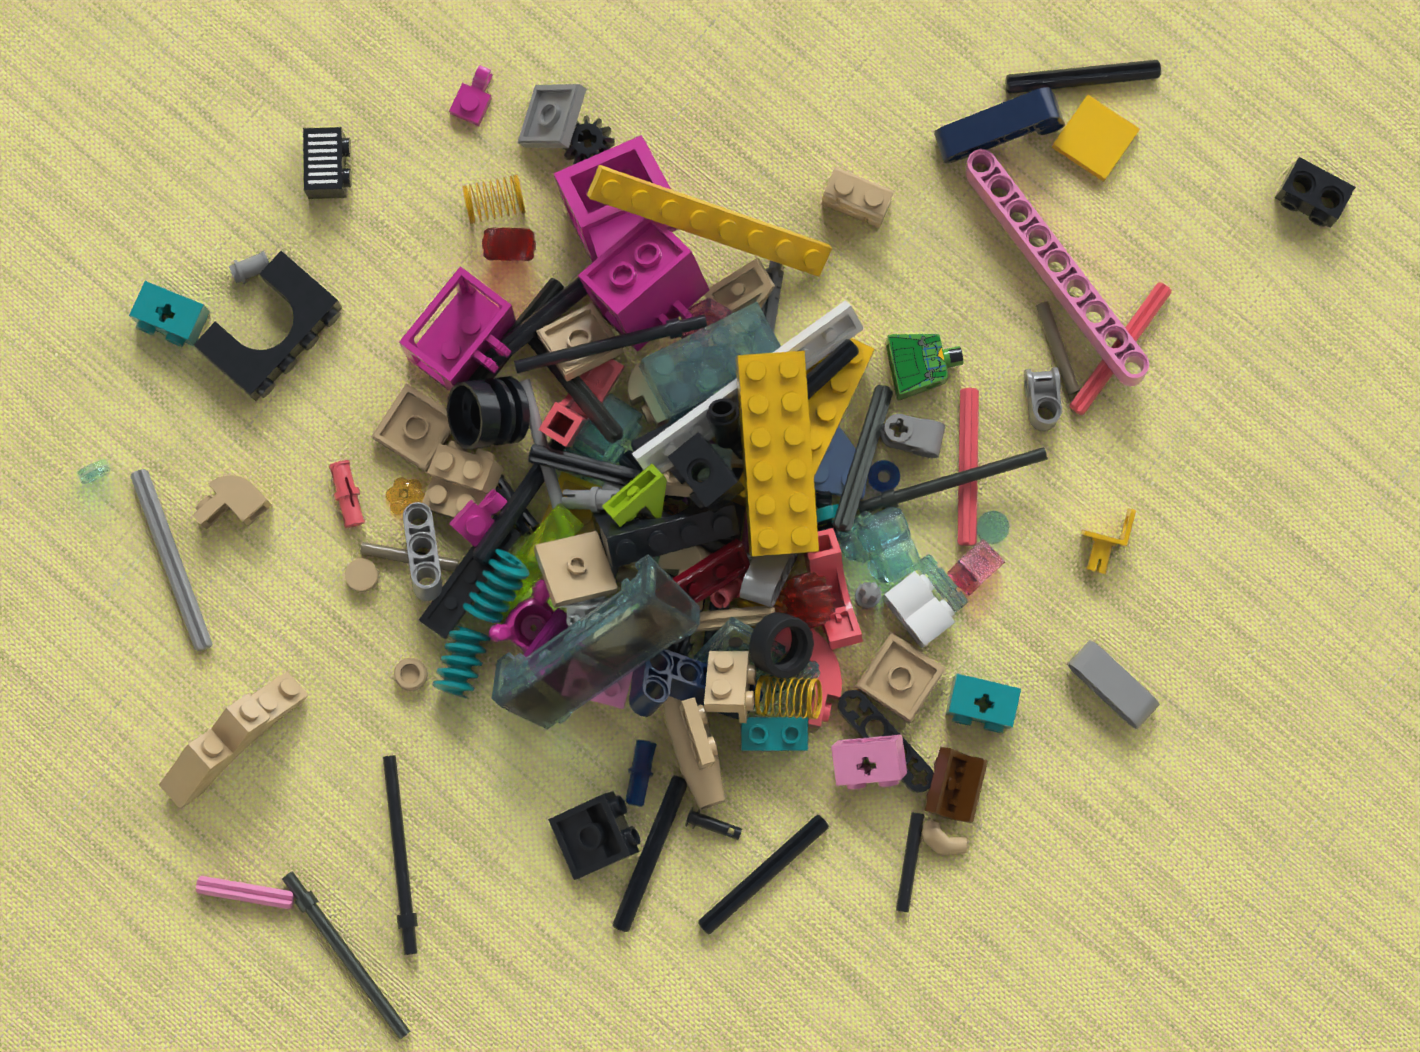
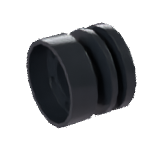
M512 376L489 378L485 381L457 382L451 388L447 401V417L452 436L457 444L464 449L490 447L492 444L519 443L525 438L530 421L529 402L520 382Z

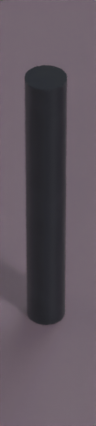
M911 812L896 911L909 913L924 814Z

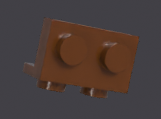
M940 747L938 757L934 763L931 787L926 796L925 811L946 819L973 823L988 761L983 758L968 756L951 748Z

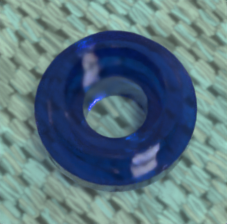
M880 460L870 467L868 482L874 490L882 492L897 487L900 481V472L894 463ZM880 472L888 473L889 481L881 482L878 479V474Z

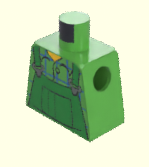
M939 334L887 335L885 345L897 401L945 384L948 380L947 368L964 364L961 347L943 349Z

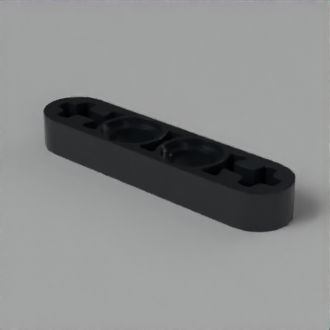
M848 690L839 698V713L861 738H869L865 727L871 720H878L884 726L882 736L901 735L860 691ZM847 697L852 700L857 697L861 701L858 705L859 709L865 713L868 708L873 713L867 716L860 726L854 721L859 719L860 716L854 710L848 713L844 709L847 706L845 701ZM903 738V745L906 750V765L913 757L917 763L913 764L912 767L917 772L924 770L927 773L924 778L927 784L925 786L920 783L913 785L911 781L914 776L908 769L907 774L901 781L912 792H925L931 787L934 772Z

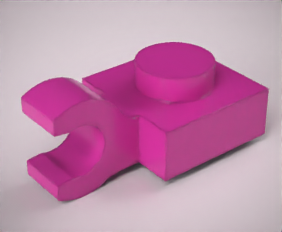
M479 65L472 85L461 84L449 110L451 115L480 126L492 100L491 95L485 93L493 74H490V69Z
M492 489L479 505L470 500L449 524L476 547L494 522L491 516L500 511L507 503V500Z

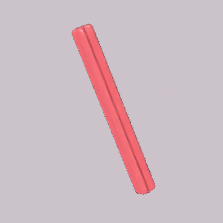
M1159 282L1155 285L1125 327L1136 342L1172 292L1164 283ZM1117 339L1111 348L1121 347L1120 341ZM1103 359L1070 403V408L1079 415L1085 414L1114 374Z
M972 387L960 390L959 472L978 467L979 390ZM978 480L958 486L957 542L962 546H973L977 543Z

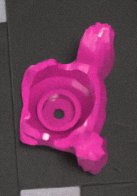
M544 579L535 583L529 598L519 602L509 612L504 624L496 623L491 626L489 637L492 638V641L511 640L524 653L554 613L548 604L550 595ZM535 625L537 629L532 631L530 627Z

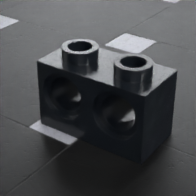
M1299 157L1291 166L1274 198L1281 201V205L1286 209L1300 211L1309 216V220L1314 224L1331 228L1339 219L1356 187ZM1293 182L1301 183L1305 187L1306 193L1297 192L1293 187ZM1321 197L1329 198L1333 202L1334 208L1325 207L1322 204Z

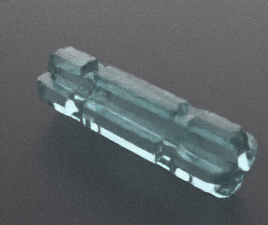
M932 555L924 556L917 563L918 569L924 575H928V579L943 599L946 597L947 603L953 611H959L968 603V599L961 591L958 592L956 590L957 586L942 567H937L938 562Z
M809 661L806 667L798 675L791 677V679L794 677L798 679L803 677L805 680L808 678H818L820 676L819 664L816 661ZM774 677L772 678V681L775 686V682L777 681V679ZM780 678V679H779V682H780V685H781V686H782V683H783V681H784L783 678ZM789 678L786 679L787 686H789L791 681ZM793 679L794 687L798 682L797 679ZM803 679L800 680V684L805 682ZM770 682L771 693H773L772 682ZM778 682L776 684L775 693H780ZM784 682L782 691H784V690L786 689V684H785V682Z

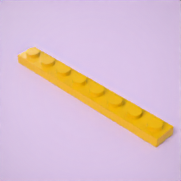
M602 165L598 166L587 193L591 200L820 277L832 250V247L827 243Z

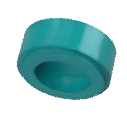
M839 504L817 509V525L828 524L830 521L833 522Z

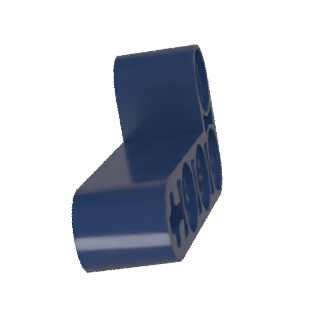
M1044 87L944 125L935 130L934 135L943 162L953 163L969 157L975 150H988L1034 131L1038 135L1056 132L1065 126V122L1055 94L1049 87Z
M652 648L634 667L629 695L631 709L639 716H651L669 696L681 701L695 697L697 706L703 705L704 707L708 664L663 648ZM756 684L750 685V691L754 692V708ZM761 689V692H760V702L762 701V698H763V691H762V689ZM716 712L734 719H739L738 713Z

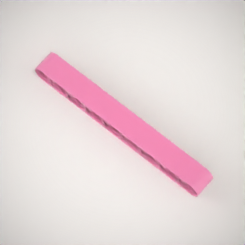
M985 149L973 151L969 155L966 166L968 182L1118 380L1127 386L1140 384L1149 368V360L996 157ZM982 163L985 164L989 170L984 173H980L975 171L973 169V166L975 164ZM995 188H1002L1007 192V195L996 197L991 191ZM1019 212L1026 217V220L1015 222L1011 219L1010 215ZM1039 237L1044 241L1045 245L1034 247L1030 244L1029 239ZM1058 262L1063 266L1064 270L1053 272L1049 269L1048 264ZM1077 287L1082 291L1083 296L1074 298L1068 294L1067 289ZM1096 312L1101 316L1102 321L1099 323L1090 322L1086 314ZM1115 337L1120 341L1121 347L1113 349L1106 344L1105 339ZM1129 362L1136 363L1140 367L1141 372L1131 374L1125 369V364Z

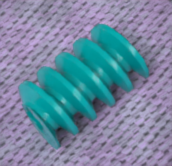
M496 549L495 552L501 557V560H489V564L495 569L494 572L483 570L482 574L488 582L477 581L475 585L482 592L480 594L470 592L469 596L475 602L474 605L463 604V608L473 616L492 623H500L502 621L503 614L501 612H507L510 608L508 601H513L516 598L514 590H520L523 586L521 579H526L529 576V570L518 558L504 550Z
M457 626L460 630L449 631V636L456 643L445 644V649L452 655L441 656L440 659L448 668H438L436 671L444 680L433 681L432 686L440 691L467 698L463 695V692L474 691L475 689L467 680L476 679L479 676L471 668L472 666H482L483 664L475 655L484 654L487 651L479 643L480 641H490L491 638L483 633Z

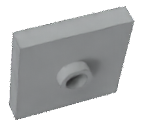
M580 84L535 85L518 144L525 148H569L587 89Z

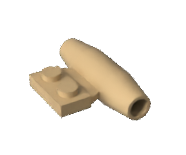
M669 696L663 703L665 721L681 773L700 809L723 803L725 796L718 751L714 738L710 734L703 705L697 706L695 697L681 701Z

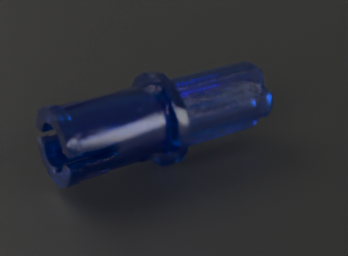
M636 740L632 767L628 768V773H631L625 799L628 805L642 807L644 805L649 777H653L654 774L651 772L657 746L654 742Z

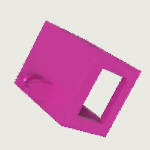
M642 135L553 173L566 212L592 263L645 219L644 217L589 199L587 193L599 165L671 189ZM665 225L671 232L678 230L677 228Z
M647 218L641 221L578 275L602 317L620 335L666 324V320L679 316L682 320L694 317L688 308L710 290L692 251L664 224ZM648 342L632 345V347L638 352Z
M460 266L399 343L410 362L448 391H451V388L457 382L468 381L480 365L492 373L498 370L499 367L491 358L486 357L484 353L492 347L501 356L507 358L510 355L511 350L501 343L500 340L516 322V318L510 303ZM456 287L458 293L416 344L414 341L415 336Z

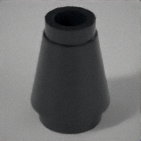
M718 399L710 404L706 416L717 444L721 448H731V444L737 439L739 409L729 399Z

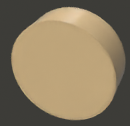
M367 559L353 560L345 570L346 582L355 591L367 592L373 589L378 582V570Z
M405 658L394 669V679L404 690H418L427 681V669L416 658Z

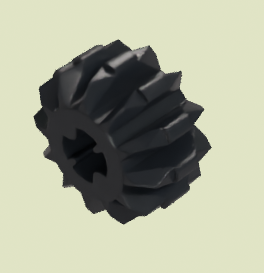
M586 115L583 119L584 124L580 125L578 121L576 122L569 148H562L566 150L564 153L566 160L574 159L573 165L615 146V139L609 137L611 128L609 126L602 127V120L600 118H597L591 124L589 116ZM591 139L592 147H584V140Z

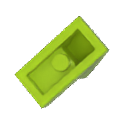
M651 463L602 507L620 527L626 522L633 520L644 506L656 519L662 518L667 479Z

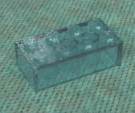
M755 302L642 358L639 368L667 421L670 422L692 411L737 378L735 362L737 355L772 353L781 345L758 302Z

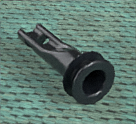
M693 807L689 811L685 824L686 827L688 823L692 824V829L698 826L736 840L739 839L742 828L701 814L700 808L695 812ZM729 827L735 829L733 834L727 833Z

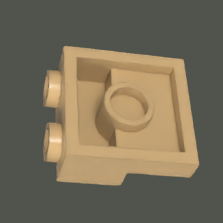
M450 440L448 446L439 443L427 472L432 476L422 503L426 504L431 509V512L454 519L470 500L479 505L492 489H496L504 467L494 461L495 455L487 451L477 449L476 453L472 454L466 452L467 449L462 448L455 441Z

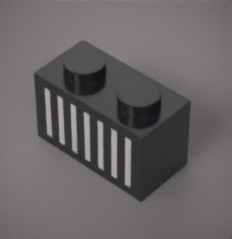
M342 127L303 128L304 191L308 199L347 198L346 188L352 186L351 169L346 168V157H351L350 137L346 138Z

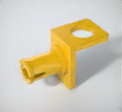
M1127 509L1119 539L1082 530V535L1092 537L1091 540L1094 541L1086 569L1106 574L1112 547H1116L1117 544L1124 546L1128 544L1136 510Z

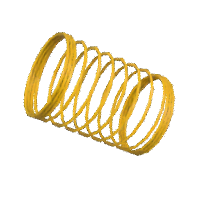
M518 174L513 175V178L510 176L513 202L505 177H503L506 203L498 178L496 179L499 203L491 180L489 185L492 204L484 181L483 193L485 204L478 183H476L478 205L471 184H469V191L467 185L462 186L470 224L476 223L471 190L481 222L482 215L478 189L488 221L489 214L485 189L494 219H496L492 188L501 218L503 214L499 187L507 215L510 216L506 187L514 214L516 215L512 183L521 213H526Z
M762 675L759 677L755 688V709L759 716L767 715L769 717L773 712V715L777 717L780 712L782 718L786 713L789 718L793 714L796 719L800 714L803 719L807 715L809 719L814 720L818 718L822 707V685L818 678H808L806 680L803 677L800 679L796 677L789 678L791 680L789 686H787L785 678H783L782 686L779 682L780 678H776L777 681L774 686L772 681L774 676ZM793 679H797V680H798V682L796 683V686H795V687H794ZM801 679L805 681L802 688L800 684ZM765 680V707L761 713L759 704L760 692ZM815 681H816V684H817V691H818L817 707H816V690H815V685H814ZM770 682H772V687H773V694H772V711H771L770 715H768L767 712H768V710H769L770 700H771V685H770ZM778 682L780 688L779 711L775 715V688ZM785 682L787 689L786 710L782 716L781 692ZM792 683L794 692L793 710L791 716H789L787 709L788 693ZM799 683L801 694L800 710L796 717L794 710L795 693ZM806 683L807 710L805 717H803L801 710L802 693ZM813 688H814V698H815V699H814V710H813V714H812L811 699H812V690H813Z

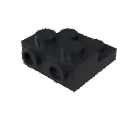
M614 791L604 793L548 819L574 880L640 852L637 847L640 844V836L635 827L628 826L624 816L627 813L626 803L621 796H616Z

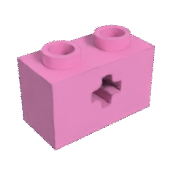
M902 735L838 740L831 746L836 786L847 785V789H860L866 787V783L879 782L880 787L894 786L899 784L898 780H901L907 774ZM867 757L869 762H876V766L871 769L870 764H864V760Z

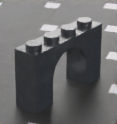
M282 251L259 274L264 282L292 307L293 325L288 336L275 347L264 350L251 349L242 345L215 321L194 343L196 349L255 401L260 396L264 398L270 394L276 385L274 381L282 373L287 374L293 369L297 363L296 357L304 349L307 351L315 345L319 339V332L325 326H332L340 317L341 312L339 311L342 309L338 299Z
M687 497L689 507L677 514L657 519L634 518L621 527L605 510H602L600 513L591 512L595 531L598 532L607 559L611 566L615 568L739 535L740 531L734 503L731 500L714 514L706 507L701 510L691 497Z

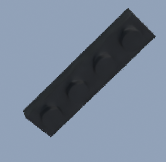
M513 527L498 549L510 553L521 538V532ZM474 546L470 548L444 584L440 595L431 602L419 619L421 623L445 640L449 637V631H453L467 611L463 608V604H473L474 601L469 596L470 592L481 593V590L475 585L476 582H488L482 574L483 570L491 572L495 570L489 562L486 565H482L473 559V551L476 548ZM495 552L491 559L500 561L501 557Z

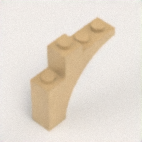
M288 671L252 695L246 694L226 707L210 730L186 746L159 786L180 809L202 795L238 755L273 724L304 702L309 694Z

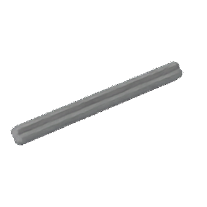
M146 469L135 471L130 477L192 644L196 651L206 650L213 643L150 474Z

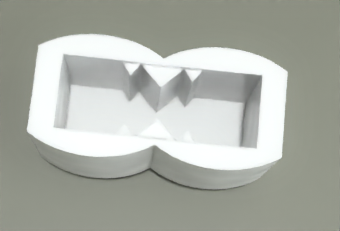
M914 571L884 594L882 599L903 624L914 641L923 648L955 623L952 618L955 613L944 599L939 602L931 591L934 590V586L924 574L919 576Z

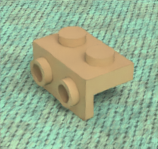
M709 651L704 696L705 712L738 713L739 722L747 723L748 711L754 710V692L750 691V685L756 684L755 665H750L749 651Z

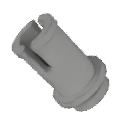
M262 251L239 262L233 260L234 264L230 265L229 268L236 284L239 282L245 284L246 279L258 275L269 264L265 252Z

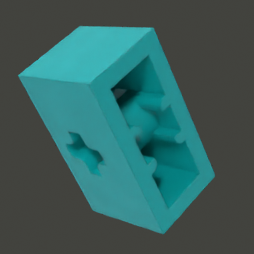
M144 281L129 316L137 323V329L150 335H154L155 331L166 335L165 340L183 347L184 343L194 346L210 312L204 304ZM171 313L174 314L173 319H170V318H167L166 320L163 319V315H164V314H166V315H170Z
M957 673L953 677L945 714L953 716L952 722L971 726L972 721L984 723L985 730L1003 733L1004 728L1010 729L1014 725L1021 688ZM985 697V703L991 706L981 713L979 712L980 707L975 705L974 702Z
M747 717V723H741V751H808V717L804 719L802 717L797 719L795 717Z

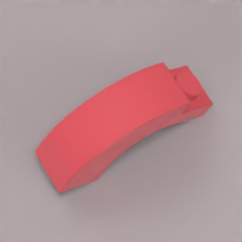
M611 359L581 374L580 378L604 405L625 366ZM568 393L561 402L554 403L538 430L565 447H570L583 435L592 422Z
M833 528L818 531L819 552L804 553V558L823 633L826 634L831 650L863 642L862 633L849 597L843 570L842 553Z
M789 627L784 628L776 635L772 643L771 652L787 655L792 642ZM810 628L813 633L814 647L806 667L812 679L818 678L821 682L822 707L817 719L808 718V726L819 729L822 721L828 723L832 703L826 702L827 697L838 700L841 697L842 678L839 663L833 650L830 649L827 641L819 633ZM815 681L814 685H815V690H816V707H817L818 691H817V684H816V681ZM813 690V696H812V701H811L812 714H813V710H814V699H815V698H814V690Z

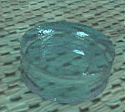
M102 459L77 471L76 474L81 483L88 484L109 474L111 468L107 460Z
M988 511L977 521V535L987 544L1000 543L1009 533V521L1001 512Z

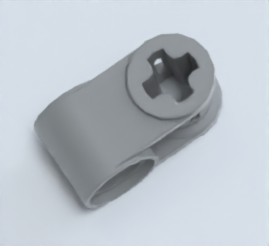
M1053 367L1051 371L1032 372L1031 369H1025L1024 389L1027 397L1030 424L1038 431L1051 430L1062 414L1058 367ZM1042 407L1049 409L1053 414V418L1049 420L1041 418L1038 414V409Z
M894 414L886 420L880 437L882 442L890 448L912 452L922 457L938 458L945 425L935 420ZM894 425L899 426V432H901L899 437L894 436V430H892Z

